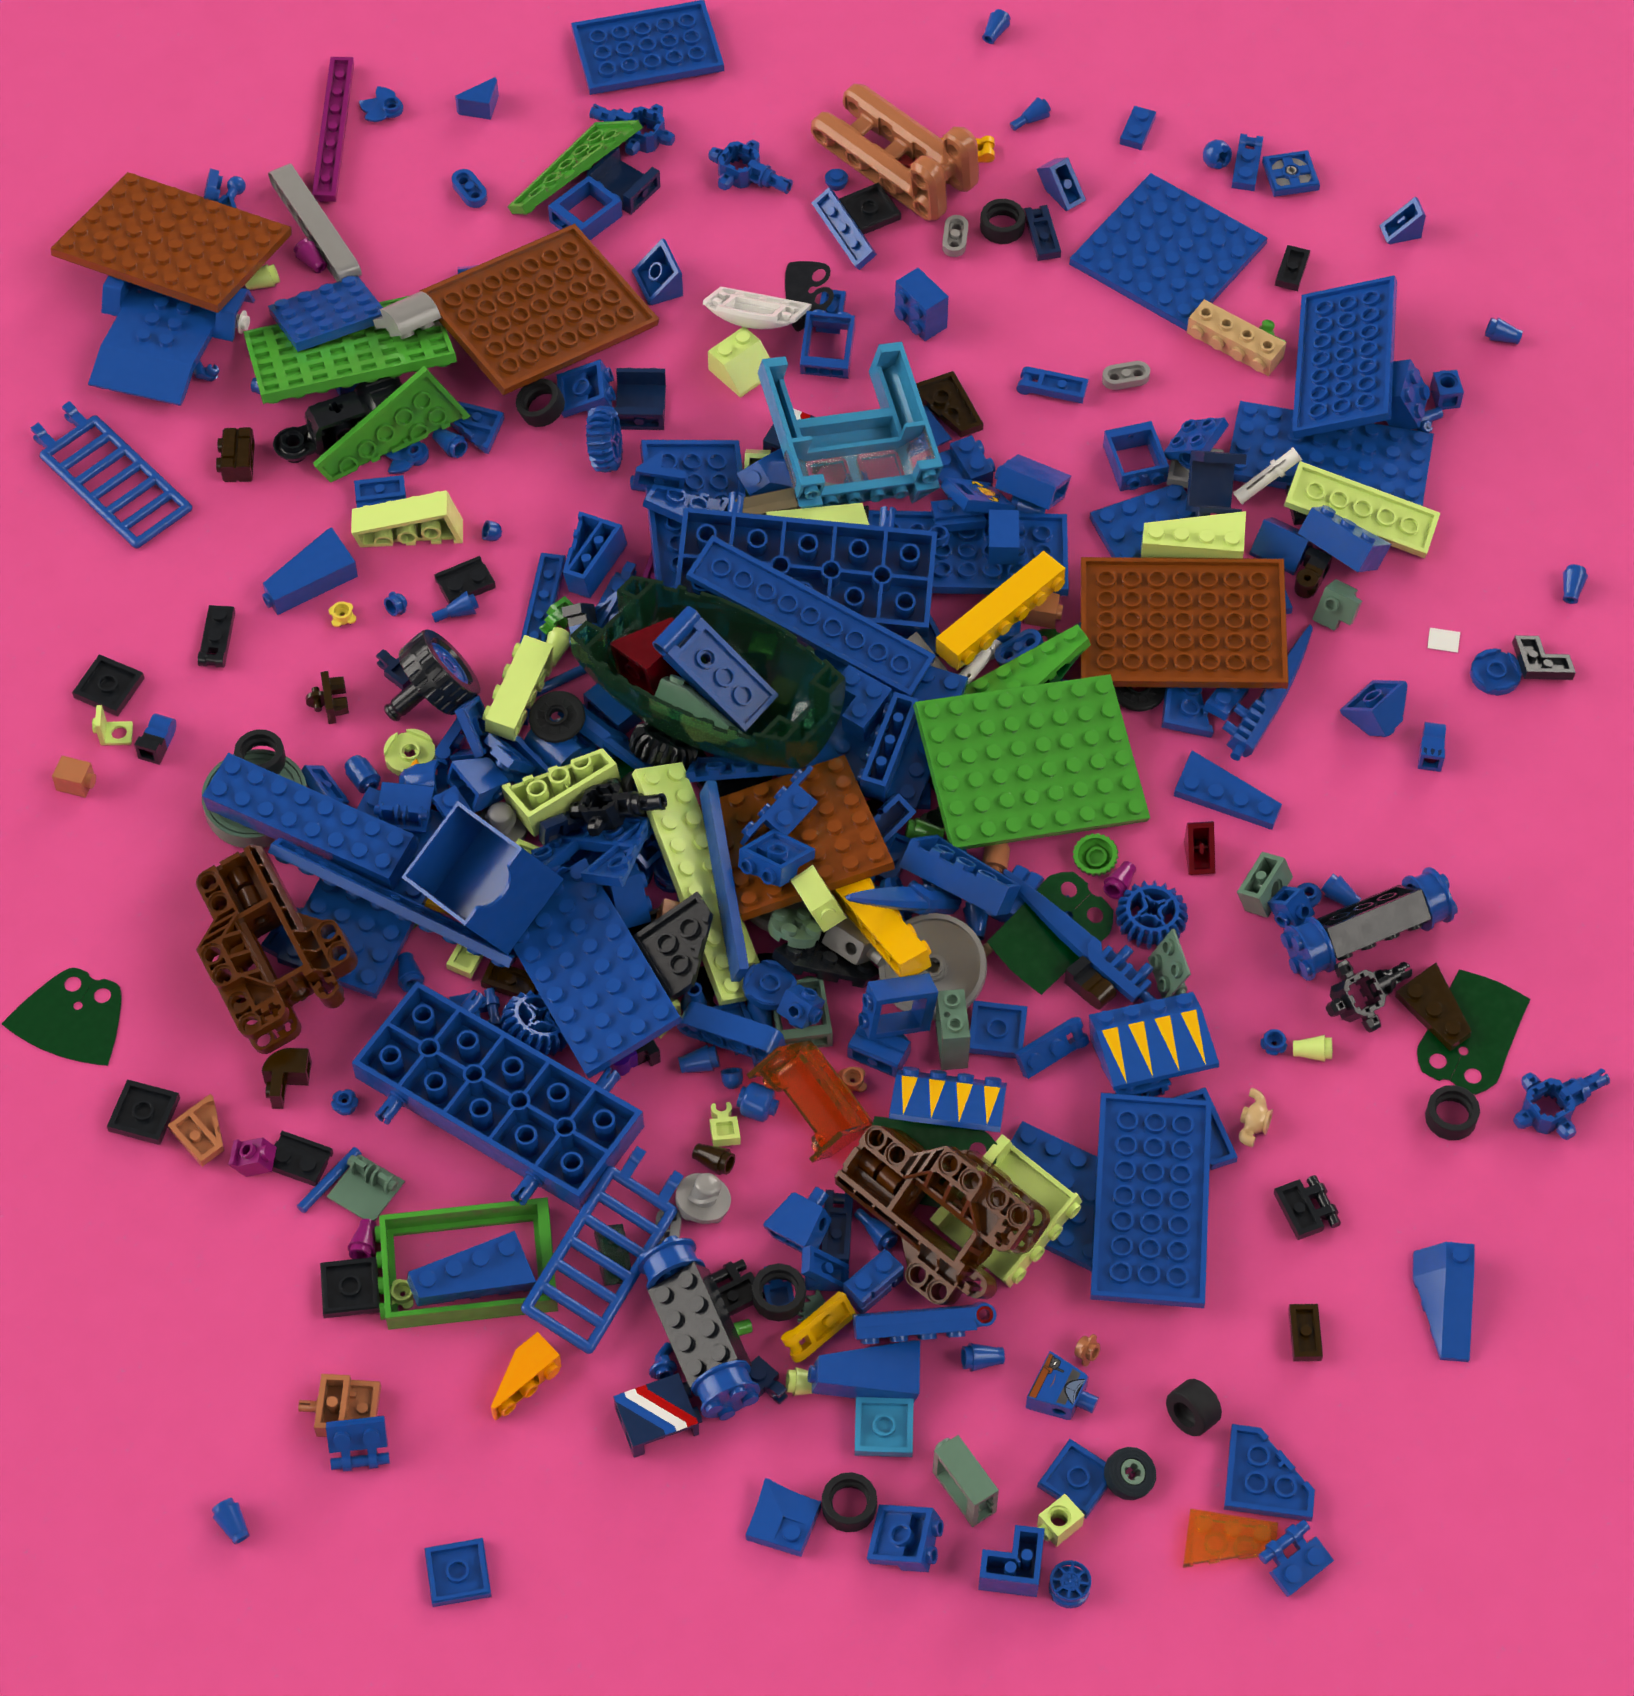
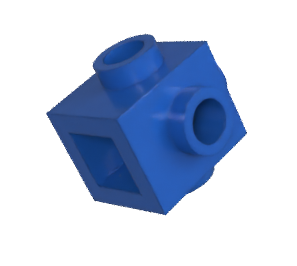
M1283 886L1267 902L1275 916L1276 923L1282 928L1288 925L1299 926L1304 923L1307 917L1315 914L1310 904V899L1305 895L1302 888Z
M798 984L786 989L776 1012L786 1018L790 1025L803 1029L820 1021L823 1015L822 1008L825 1000L820 998L813 989Z

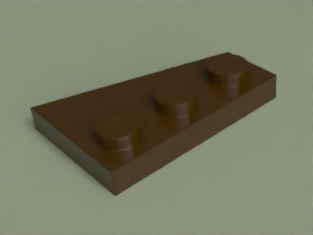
M954 371L916 383L922 404L926 405L932 413L960 437L983 430L984 424Z
M1434 963L1396 991L1395 997L1449 1051H1452L1471 1037L1472 1031L1437 963Z

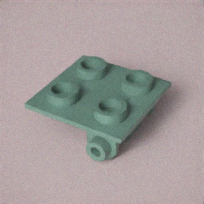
M1171 929L1148 957L1149 964L1154 968L1153 974L1162 998L1186 993L1188 989L1185 981L1191 975L1176 931Z
M360 1154L357 1156L351 1155L347 1161V1165L350 1167L327 1195V1198L362 1219L375 1221L405 1181Z

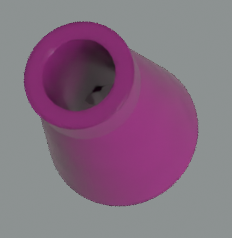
M305 238L296 244L294 252L297 259L312 268L316 273H321L326 269L327 263L321 256L314 241H309V239Z
M1124 861L1120 867L1104 880L1103 890L1106 895L1113 899L1123 897L1126 889L1129 890L1133 875L1136 872L1134 864Z
M362 1219L360 1221L359 1227L348 1245L349 1256L352 1259L369 1258L375 1255V1226H377L375 1221L371 1219Z

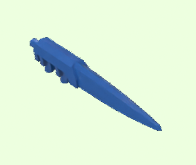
M1309 624L1287 654L1288 689L1264 688L1259 698L1248 709L1240 703H1237L1234 707L1233 712L1242 717L1241 723L1238 726H1235L1228 720L1223 725L1222 729L1232 735L1226 745L1233 750L1230 755L1233 760L1238 761L1241 756L1248 757L1252 755L1277 714L1302 663L1313 630L1311 624Z
M583 704L585 722L579 731L599 748H603L608 755L613 758H620L634 770L652 767L650 764L642 762L640 758H636L630 751L628 736L614 727L608 726L605 720L598 718L596 713L586 709L587 706ZM562 712L557 713L561 718L564 717Z
M1004 869L1003 874L1021 885L1018 894L1051 931L1077 956H1085L1091 962L1090 966L1103 978L1107 979L1128 1000L1135 1003L1139 999L1143 1002L1156 999L1148 992L1152 982L1146 979L1154 968L1146 962L1137 972L1132 964L1126 962L1134 952L1128 945H1125L1118 954L1109 945L1102 951V943L1096 937L1092 936L1037 890L1007 869Z
M915 880L911 881L908 887L875 888L845 896L846 900L881 908L907 910L920 915H928L929 913L953 914L962 903L960 897L929 881H925L921 885Z

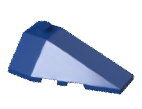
M1443 1242L1413 1252V1282L1415 1288L1418 1289L1423 1311L1426 1312L1430 1324V1332L1440 1360L1470 1361L1475 1244Z

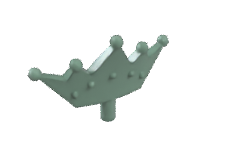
M819 1290L815 1291V1295L806 1296V1299L809 1301L804 1303L802 1312H799L798 1316L802 1318H798V1322L804 1321L824 1304L825 1300Z

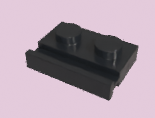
M480 556L434 574L435 581L438 583L448 604L465 591L469 595L474 594V596L496 588L495 581L486 565L483 564Z
M281 1131V1136L275 1143L277 1149L272 1171L316 1186L328 1165L330 1156L332 1157L333 1155L332 1148Z

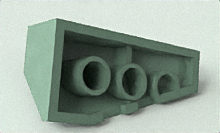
M673 674L670 677L665 676L661 678L650 708L743 748L751 745L752 740L695 689L685 684V679Z

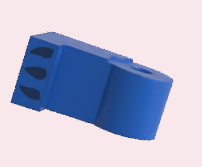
M1424 722L1418 769L1441 772L1445 759V724ZM1424 758L1436 759L1437 762L1428 763Z

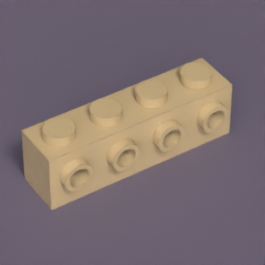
M1205 299L1189 317L1187 327L1189 335L1231 356L1236 361L1252 367L1257 372L1269 376L1284 358L1286 342Z

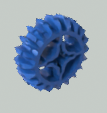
M604 405L591 408L586 419V444L591 466L596 472L607 473L616 471L621 465L623 453L618 413L611 406Z
M1144 880L1141 887L1134 884L1131 890L1126 889L1123 897H1120L1118 900V907L1116 908L1117 926L1121 927V935L1128 934V942L1137 940L1136 944L1138 947L1142 943L1147 944L1148 950L1153 944L1158 946L1171 929H1175L1179 939L1180 934L1185 931L1186 922L1188 921L1186 903H1183L1182 895H1176L1175 888L1167 890L1166 883L1161 887L1157 886L1156 881L1152 885H1148ZM1138 905L1140 910L1137 912V915L1132 916V909ZM1171 913L1173 919L1168 924H1165L1164 919L1166 915Z
M531 990L527 994L520 992L518 996H513L505 1005L500 1025L506 1033L546 1056L548 1054L554 1056L558 1051L562 1052L567 1046L566 1039L539 993L535 995Z

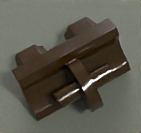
M328 671L321 672L323 691H320L319 687H313L312 692L307 694L305 699L306 704L314 708L316 712L322 711V707L325 706L328 723L333 724L336 723V716L349 713L347 697L333 698V695L346 693L344 676L330 678Z

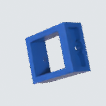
M587 176L548 205L549 222L560 230L576 224L589 240L623 216L622 200L615 193H611L600 181H596L591 176ZM591 195L605 207L585 222H582L570 213L569 210Z
M820 309L807 311L800 359L801 374L849 379L855 333V315H850L847 312L827 313ZM813 327L848 330L844 360L809 356Z
M1152 421L1104 431L1103 448L1120 491L1135 490L1139 487L1159 485L1167 482L1169 464ZM1147 445L1155 466L1124 473L1116 451Z
M925 973L869 981L867 983L866 993L862 996V1013H859L858 1021L860 1028L865 1030L869 1040L930 1031L938 997V990L930 974ZM913 1000L912 1009L909 1011L880 1015L882 1005Z

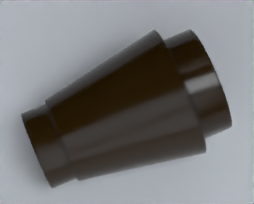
M698 1143L692 1153L693 1159L718 1175L722 1173L725 1175L729 1174L735 1163V1154L731 1153L730 1149Z

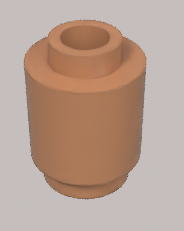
M1008 843L984 846L982 862L1003 874L1004 869L1008 870L1010 856Z

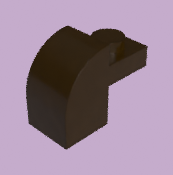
M281 1049L270 1055L263 1064L262 1075L266 1084L265 1093L266 1098H270L272 1109L284 1108L287 1085L309 1086L312 1064L309 1049Z

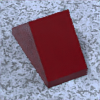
M1214 821L1187 823L1184 847L1188 874H1216Z

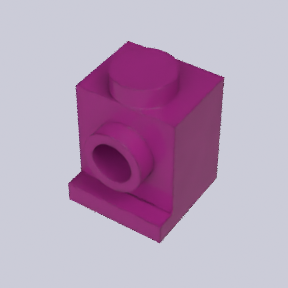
M263 1137L243 1142L238 1139L234 1140L228 1165L245 1177L272 1172L277 1147Z

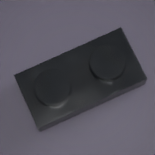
M1287 245L1276 277L1275 286L1298 291L1311 250Z

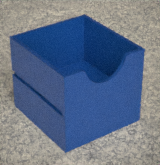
M459 801L456 802L401 877L467 928L507 955L564 879Z

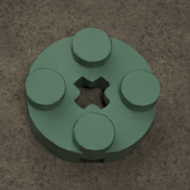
M800 907L797 910L780 908L773 911L767 927L769 934L779 942L780 938L788 941L787 946L799 949L815 946L816 941L818 940L819 942L822 933L821 927L812 917L808 908Z

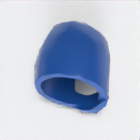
M415 759L410 767L401 772L399 783L434 787L433 796L449 788V784L446 782L448 775L447 760L436 759L419 764L418 759Z

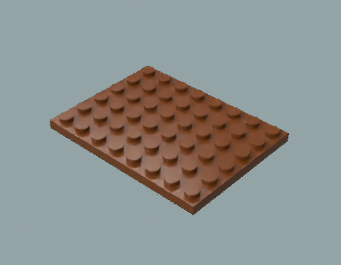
M127 172L51 247V256L219 313L292 235V229L290 226L221 204L217 201L204 199V197Z
M572 224L420 290L429 295L436 304L442 317L438 319L503 396L649 330L659 323V318L576 224Z
M1081 557V629L1089 638L1091 644L1081 654V678L1111 674L1114 687L1288 689L1284 559Z

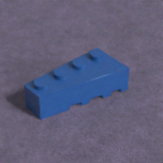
M939 835L911 838L899 867L962 898L964 901L982 908L984 913L993 917L1009 914L1021 888L1020 884L959 847L953 846Z
M515 1231L409 1271L407 1277L408 1285L417 1306L454 1302L455 1300L466 1298L477 1299L481 1298V1296L496 1294L498 1296L518 1291L528 1292L531 1291L536 1283Z

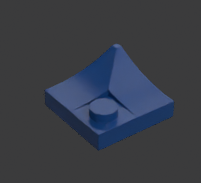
M765 1478L757 1506L746 1532V1540L802 1557L822 1508L821 1501L796 1493Z

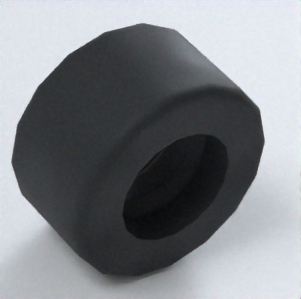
M1187 1379L1167 1396L1166 1406L1172 1421L1188 1435L1201 1436L1221 1419L1222 1409L1216 1394L1208 1385L1200 1380Z

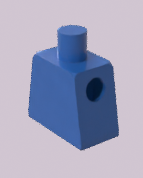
M488 757L456 760L451 763L446 782L450 787L456 785L475 813L494 803L500 802L504 798L501 786L513 782V773L511 770L507 772L499 769L492 759Z
M818 1187L814 1188L808 1198L797 1193H791L764 1222L763 1226L773 1238L801 1253L802 1248L809 1245L819 1249L832 1219L822 1207L829 1198V1195Z

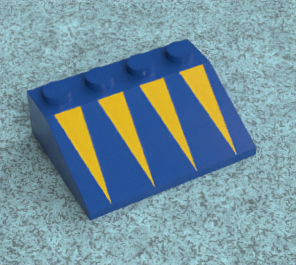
M1193 992L1089 1015L1090 1041L1114 1091L1219 1067V1061L1202 1008Z
M903 1067V1070L898 1069L896 1074L889 1119L1000 1133L1007 1083L1001 1082L1002 1079L997 1077H985V1080L974 1079V1075L959 1073L958 1077L947 1076V1072L941 1070H931L930 1073L919 1072V1068Z

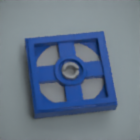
M1308 150L1263 157L1262 163L1274 197L1319 190L1320 183Z

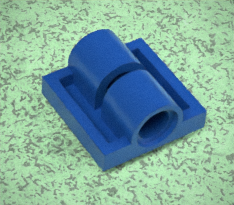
M1225 417L1185 421L1164 451L1167 460L1177 459L1183 467L1189 469L1191 450L1211 451L1229 424Z

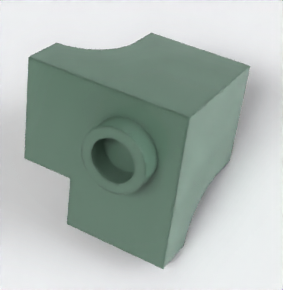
M1335 579L1325 587L1312 620L1334 631L1338 628L1341 621L1348 625L1353 624L1362 604V600L1356 597L1358 590Z

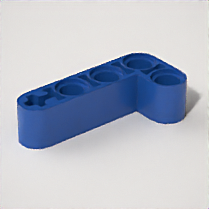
M698 1002L688 1003L681 1016L683 1022L677 1025V1029L688 1037L751 1057L754 1067L767 1076L776 1075L787 1054L784 1036L776 1028Z

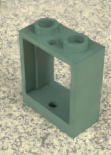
M813 976L796 980L797 985L801 984L816 991L818 996L825 1000L822 1008V1025L808 1026L803 1029L783 1030L780 1014L776 1012L777 1010H772L774 1028L783 1034L787 1052L833 1046V1032L823 980Z
M964 989L938 991L935 1027L941 1070L968 1068L970 1030Z
M959 1435L951 1440L950 1438H945L939 1442L934 1450L932 1472L970 1525L974 1527L996 1513L999 1490Z

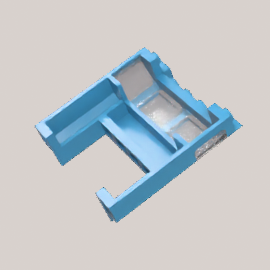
M902 342L879 344L869 369V375L881 409L799 420L796 419L784 381L788 367L786 356L762 359L758 376L800 508L853 504L866 501L879 502L883 499H901L906 496L910 497L913 504L940 488L938 477L943 464Z

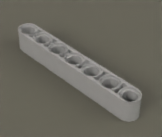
M289 163L270 171L268 175L273 188L307 239L314 241L336 282L340 281L341 283L342 279L347 276H362L361 268L356 258L292 164Z

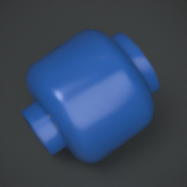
M752 1082L747 1087H742L736 1107L740 1108V1113L744 1117L765 1122L769 1115L775 1116L779 1100L775 1099L774 1089Z

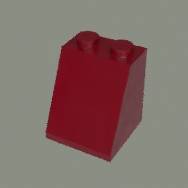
M672 617L610 643L618 675L652 699L655 696L661 678L665 676L670 677L671 674L681 677L663 659L664 656L658 653L652 645V642L674 620Z

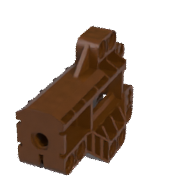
M249 845L243 848L244 852H236L220 861L221 865L217 867L213 865L198 875L196 886L213 918V922L196 951L212 982L216 985L238 1030L244 1037L250 1040L257 1052L268 1054L294 1040L301 1033V1023L292 1007L294 1004L307 999L313 993L328 1008H337L343 1004L345 1000L343 997L344 989L338 979L356 968L358 958L346 934L335 921L331 919L321 920L298 912L269 855L262 846ZM283 925L303 965L278 979L258 938ZM335 932L332 938L327 939L329 934ZM347 954L343 960L338 961L341 955ZM218 956V959L212 962L214 957ZM253 964H255L256 969H253V970H249V971H248V969H249ZM243 998L246 999L245 1002L240 1003V1001H241ZM250 1020L258 1021L253 1025L247 1024V1022ZM287 1022L291 1024L290 1031L285 1030L284 1024ZM276 1029L280 1037L277 1038V1036L272 1032V1030ZM265 1034L270 1035V1042L266 1046H258L257 1042L261 1036Z
M878 1125L869 1127L858 1141L859 1145L853 1148L843 1163L844 1167L842 1170L839 1169L834 1176L835 1184L901 1236L907 1263L905 1271L906 1281L933 1304L952 1305L960 1298L962 1293L975 1299L992 1298L997 1291V1283L994 1277L984 1270L986 1267L982 1263L990 1257L993 1249L1002 1252L1011 1251L1018 1254L1028 1253L1050 1222L1049 1211L1013 1183L1006 1173L988 1161L978 1151H960L957 1147L951 1146L926 1150L899 1129ZM960 1191L965 1194L963 1198L958 1196ZM926 1194L974 1231L960 1252L913 1215V1212ZM1034 1210H1039L1042 1214V1221L1037 1226L1033 1225L1035 1221ZM1028 1230H1033V1234L1028 1233ZM1021 1240L1025 1243L1024 1246H1018ZM923 1268L926 1274L925 1279L921 1282L918 1274ZM973 1281H981L980 1286ZM944 1285L946 1287L947 1294L942 1299L940 1297L939 1290Z

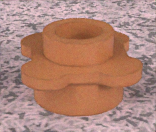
M848 1067L840 1070L838 1073V1077L842 1082L840 1091L844 1094H848L850 1091L864 1092L867 1089V1084L864 1082L865 1070L860 1067Z
M1092 1334L1090 1337H1081L1075 1347L1074 1354L1082 1359V1365L1085 1367L1089 1365L1090 1361H1094L1100 1352V1344L1097 1343V1336L1095 1334Z

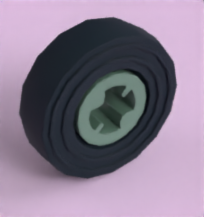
M1124 1447L1115 1451L1107 1459L1104 1467V1478L1108 1488L1114 1495L1124 1500H1136L1146 1496L1154 1487L1156 1468L1153 1460L1146 1452L1136 1447ZM1128 1468L1133 1470L1131 1473H1135V1477L1129 1479V1474L1125 1473V1470Z

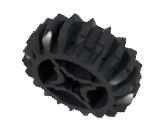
M638 724L629 739L630 751L636 758H640L642 762H646L650 766L683 762L687 771L692 761H696L698 758V746L691 738H687L685 734L660 724Z

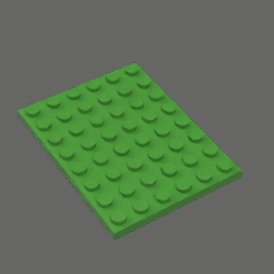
M406 297L387 300L379 303L384 308ZM439 320L433 321L435 325L430 328L413 330L414 335L401 339L400 336L390 337L386 328L376 329L374 325L299 352L278 324L243 331L263 404H274L287 398H302L306 394L315 392L325 393L330 389L338 387L348 388L361 382L371 383L384 377H399L403 373L417 372L423 366L426 368L435 366L445 367L457 362L447 330Z
M1111 674L917 701L913 705L947 839L955 847L965 850L1147 822L1150 819Z

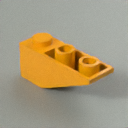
M538 1332L520 1345L513 1354L491 1405L495 1421L502 1415H509L520 1400L524 1397L529 1398L543 1381L554 1378L560 1371V1367H562L558 1352Z

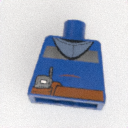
M1049 1351L1027 1395L1026 1408L1065 1420H1071L1077 1407L1093 1413L1099 1397L1085 1391L1089 1378L1087 1374Z

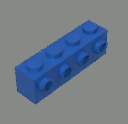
M894 692L890 703L887 702L885 704L882 714L883 722L876 727L874 739L876 740L873 746H869L865 761H867L866 766L860 769L857 777V783H860L863 795L885 801L914 727L916 716L913 705L919 699Z

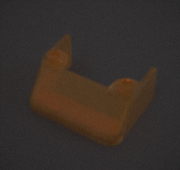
M810 1041L775 1048L746 1074L749 1079L762 1076L763 1083L767 1088L777 1092L784 1091L815 1132L811 1137V1146L815 1152L809 1158L812 1163L830 1158L861 1137L872 1126L873 1122L868 1113L818 1047Z

